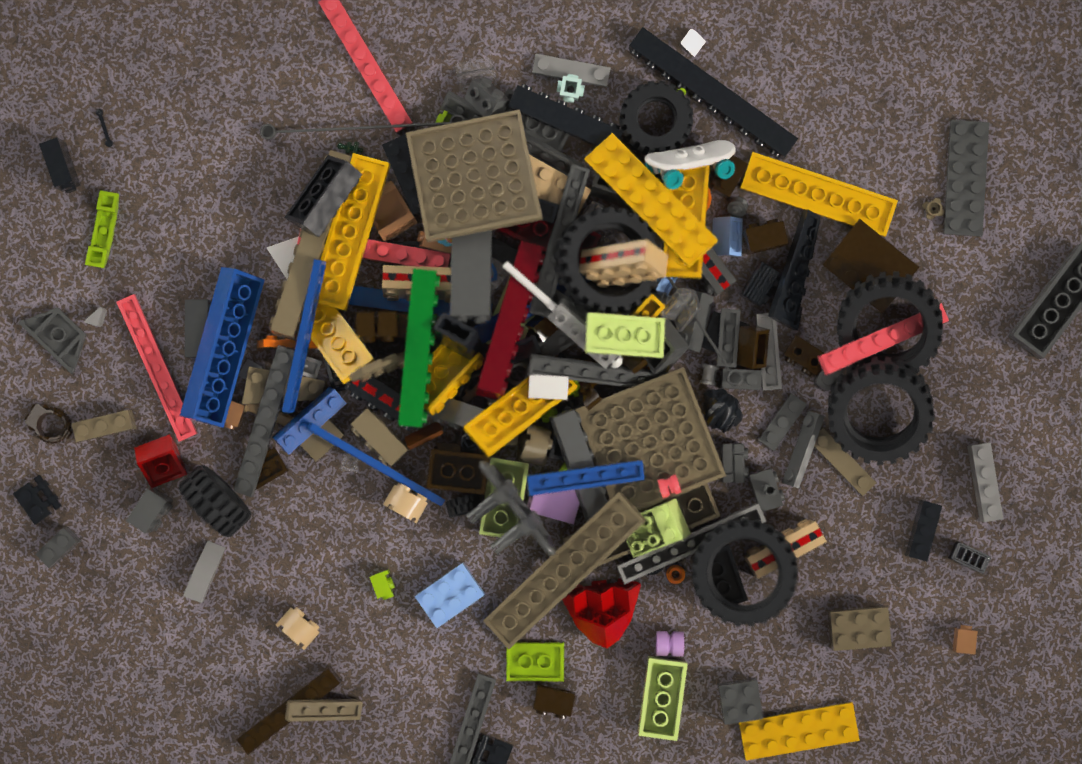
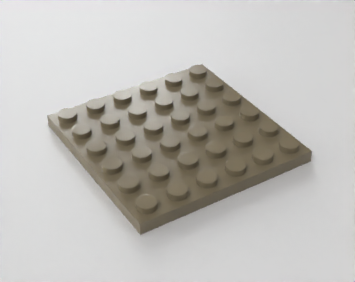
M520 110L406 132L427 243L543 220Z
M684 367L603 398L602 401L589 411L585 406L575 409L581 417V425L587 434L588 443L593 451L597 466L637 460L643 461L645 480L605 485L610 500L618 492H621L639 510L678 495L673 493L669 497L663 498L657 481L663 478L666 480L676 474L681 492L683 493L726 476Z

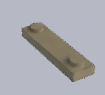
M821 428L814 447L861 496H864L876 482L847 452L845 453L841 449V446L835 442L833 437L824 428Z
M361 699L288 700L285 719L287 721L360 720L363 701Z

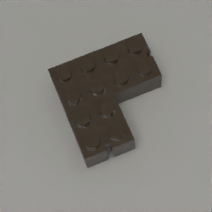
M374 312L356 313V335L366 344H378V340L386 343H397V340H403L406 343L409 314L378 312V317H374ZM432 326V332H431V334H435L434 329H433L434 326Z

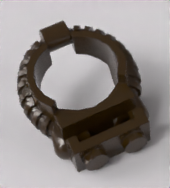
M33 404L30 415L27 414L24 419L29 430L35 431V434L41 441L43 440V442L51 444L60 443L65 438H70L73 432L70 431L71 420L67 413H64L60 408L57 409V407L49 408L46 404ZM51 413L62 418L65 431L57 437H49L42 430L41 423L43 418Z

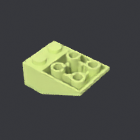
M672 499L641 512L640 514L647 521L629 536L626 542L633 558L689 536L691 532L677 499Z

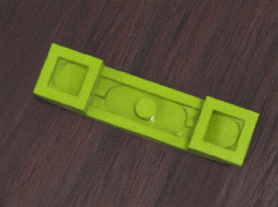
M101 190L99 192L96 207L98 211L91 245L88 246L86 266L105 269L117 219L118 193Z

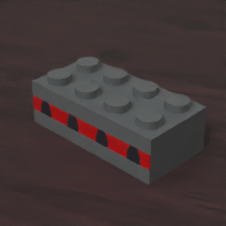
M710 248L703 255L702 278L696 279H702L705 283V286H703L705 291L709 295L713 294L716 297L737 280L713 248Z

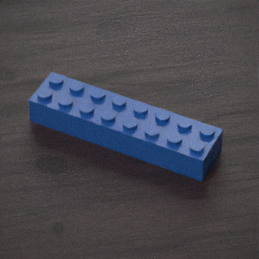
M221 267L180 416L224 428L265 279L234 268Z

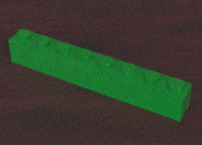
M413 269L398 425L423 427V423H427L428 412L424 411V406L429 403V392H426V385L431 382V373H428V365H432L433 353H430V345L434 346L435 334H431L432 326L436 325L437 314H433L434 306L438 307L439 295H435L436 287L440 286V275H437V271Z

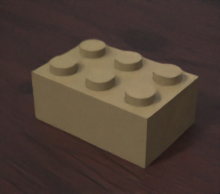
M367 408L351 423L354 427L351 429L354 434L359 438L363 437L367 441L365 445L372 452L377 451L380 454L378 458L386 466H394L409 451L408 447L370 408Z
M875 606L827 611L830 647L833 651L892 646L888 607Z

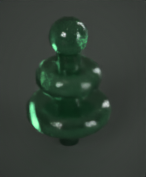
M355 141L354 146L351 142H347V145L343 143L337 144V148L340 150L345 149L347 154L350 151H353L352 155L353 153L363 152V148H359L358 141Z

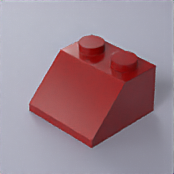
M170 434L134 448L137 465L151 488L187 475L177 445Z

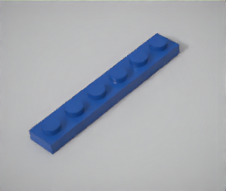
M642 460L526 476L529 496L645 480Z

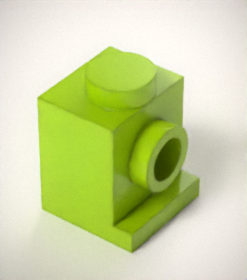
M389 569L369 577L377 599L382 597L383 600L394 597L392 590L395 588L394 582L391 577H387V574L390 573Z

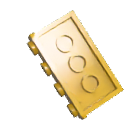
M440 344L433 352L432 365H428V373H431V382L426 385V392H429V403L425 404L424 409L432 416L435 413L441 412L445 406L444 403L457 394V389L462 384L464 385L469 381L470 375L474 370L477 371L484 363L483 355L478 352L469 360Z

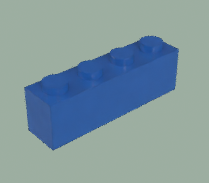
M328 387L272 438L289 455L313 434L307 430L310 422L321 427L347 403L334 388Z

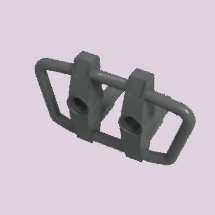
M480 461V469L495 489L491 495L466 514L467 518L469 519L476 514L470 520L474 524L496 506L507 503L520 519L503 536L490 544L492 549L500 545L494 552L498 555L520 537L532 534L546 553L550 556L555 555L556 550L552 538L543 527L542 519L524 503L518 495L517 487L510 479L506 480L494 465L486 461Z

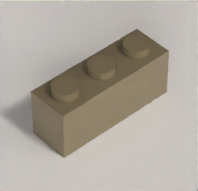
M132 410L72 423L76 442H84L137 429Z

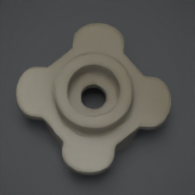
M935 198L931 202L923 203L922 207L926 210L927 219L932 220L936 216L941 217L944 215L940 199Z

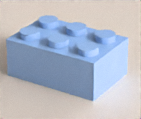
M463 562L418 593L415 598L435 627L438 628L483 597L485 593Z

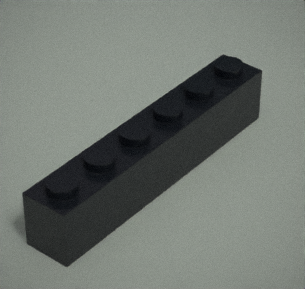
M525 84L516 86L507 107L513 111L520 110V113L524 116L569 134L595 147L612 133L619 140L623 134L619 125L611 122L608 125L602 122L603 119L596 115L591 117L585 115L584 110L574 107V109L569 108L566 102L559 99L553 101L549 99L550 96L546 93L539 92L537 94L532 91L530 86Z

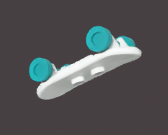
M717 140L679 149L649 153L645 156V166L653 174L660 173L664 184L669 189H677L683 183V175L677 169L686 170L713 164L716 175L721 179H728L735 171V165L729 160L735 153V145L726 140Z

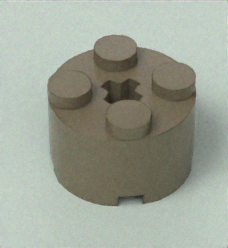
M533 424L523 430L518 442L521 450H517V460L545 466L547 450H551L553 439L551 438L552 430Z

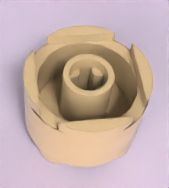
M394 484L383 505L389 506V509L417 524L428 504L426 502L428 498L416 492L414 495L411 494V489L403 484Z
M297 607L295 609L290 608L276 623V626L282 625L284 627L282 632L297 645L302 643L303 646L301 648L305 650L320 633L318 631L320 627L311 619L307 622L303 618L305 614Z

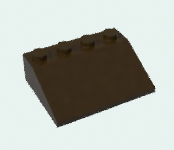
M861 219L855 223L822 264L852 290L855 289V284L858 281L866 282L869 275L877 278L880 277V272L886 271V276H893V271L899 272L900 277L906 278L907 274L913 276L919 268L918 265ZM896 297L878 298L869 303L879 312L883 313Z

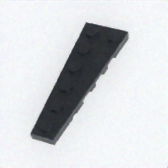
M806 209L802 211L768 317L792 330L799 329L803 309L800 305L802 296L806 294L804 285L806 277H809L810 274L808 265L809 260L813 259L814 245L821 218Z

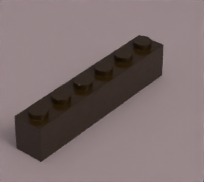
M331 666L239 736L236 739L237 742L249 755L291 722L285 719L288 700H320L338 686L342 680Z

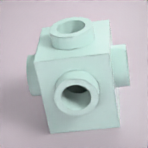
M567 74V76H563L562 81L558 80L556 92H560L559 97L563 98L564 102L574 103V100L578 101L579 96L583 97L585 85H581L582 79H578L579 76ZM569 86H572L574 88V92L569 93L567 91V88Z

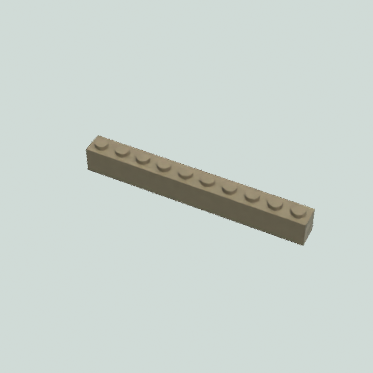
M332 150L329 152L330 156L346 160L349 163L352 156ZM333 218L320 237L313 236L302 229L300 230L299 237L301 240L299 245L296 244L293 255L295 258L293 263L290 262L287 273L289 276L287 281L284 280L281 291L283 294L281 299L278 298L275 309L277 312L275 317L271 318L269 328H271V332L274 335L296 340L314 259L321 260Z

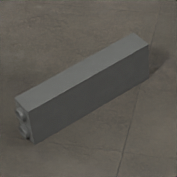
M492 230L452 238L450 316L462 323L467 321H474L475 323L491 321Z

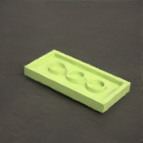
M587 313L585 353L663 358L665 318Z

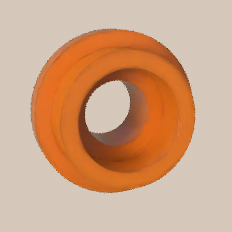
M672 565L667 569L666 577L669 582L679 584L685 578V571L680 565ZM673 571L679 572V576L677 578H674L672 576Z

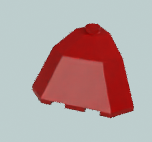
M621 578L617 582L607 584L606 580L592 581V586H582L579 583L562 601L576 627L592 643L603 648H609L620 640L631 622L641 583L631 581L624 584Z

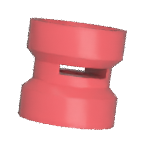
M676 474L666 480L663 478L657 480L663 498L669 497L673 493H682Z

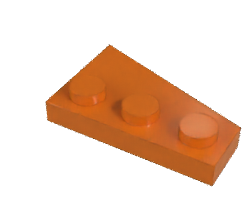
M266 336V339L257 341V348L271 347L277 349L278 345L295 349L297 340L288 338L280 340L277 339V336ZM310 338L308 349H318Z

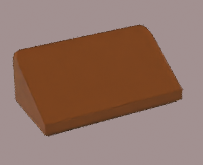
M434 422L406 436L407 447L409 450H412L444 434L440 423Z

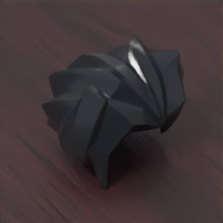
M712 389L702 394L705 400L704 408L706 412L704 420L707 421V427L711 426V429L718 428V430L725 433L742 421L743 414L738 399L728 394L725 389Z

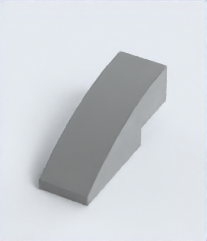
M207 541L183 596L200 603L204 602L226 549L225 547Z

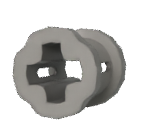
M702 364L703 374L702 380L699 383L716 386L715 378L719 367Z

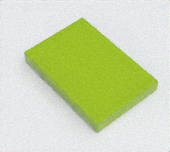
M516 642L510 649L506 648V681L564 682V642Z

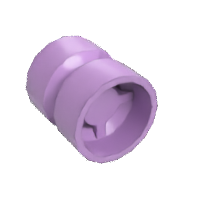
M656 631V656H667L671 653L673 657H683L684 632L673 631L669 634L667 631Z

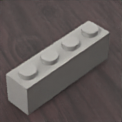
M991 443L968 445L979 520L981 522L1003 519Z

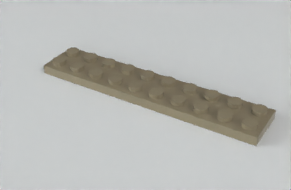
M618 492L556 551L555 555L546 560L483 621L503 644L510 649L647 520L621 492Z

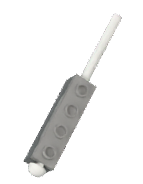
M507 261L502 267L551 310L547 318L585 350L587 318L564 297L557 304L553 302ZM588 353L605 369L609 365L612 368H618L622 364V357L620 355Z

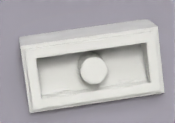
M530 375L528 398L567 400L569 377Z

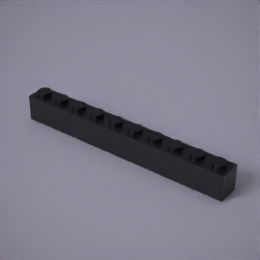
M644 27L641 28L630 43L628 49L631 50L630 54L636 59L641 57L646 61V66L652 70H659L661 76L667 81L673 80L677 83L676 87L678 89L684 88L693 95L692 98L700 104L703 102L708 105L707 109L715 115L717 113L722 115L724 122L730 126L734 124L740 128L738 131L746 137L751 136L754 138V143L759 147L764 148L765 146L770 150L769 153L774 158L784 159L798 140L792 133Z

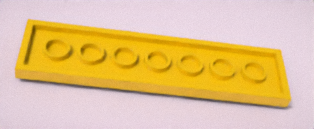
M613 133L584 158L585 162L643 221L646 220L649 227L689 268L718 242V239Z
M752 152L740 189L802 210H810L819 216L852 227L861 219L882 237H886L898 200Z
M355 153L352 155L350 164L363 175L333 218L321 256V260L327 263L318 303L343 311L347 310L391 165L388 162Z

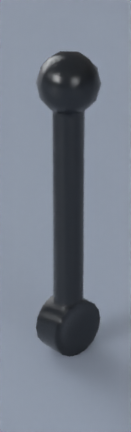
M97 109L96 115L99 116L106 138L105 145L112 147L113 141L110 140L102 116L103 110Z

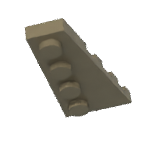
M405 350L397 355L394 353L382 360L379 359L358 368L349 375L352 382L358 380L364 382L373 375L376 378L384 374L385 371L391 373L398 369V367L403 369Z
M248 366L241 404L261 402L270 370ZM302 376L297 401L315 400L323 392L325 381Z

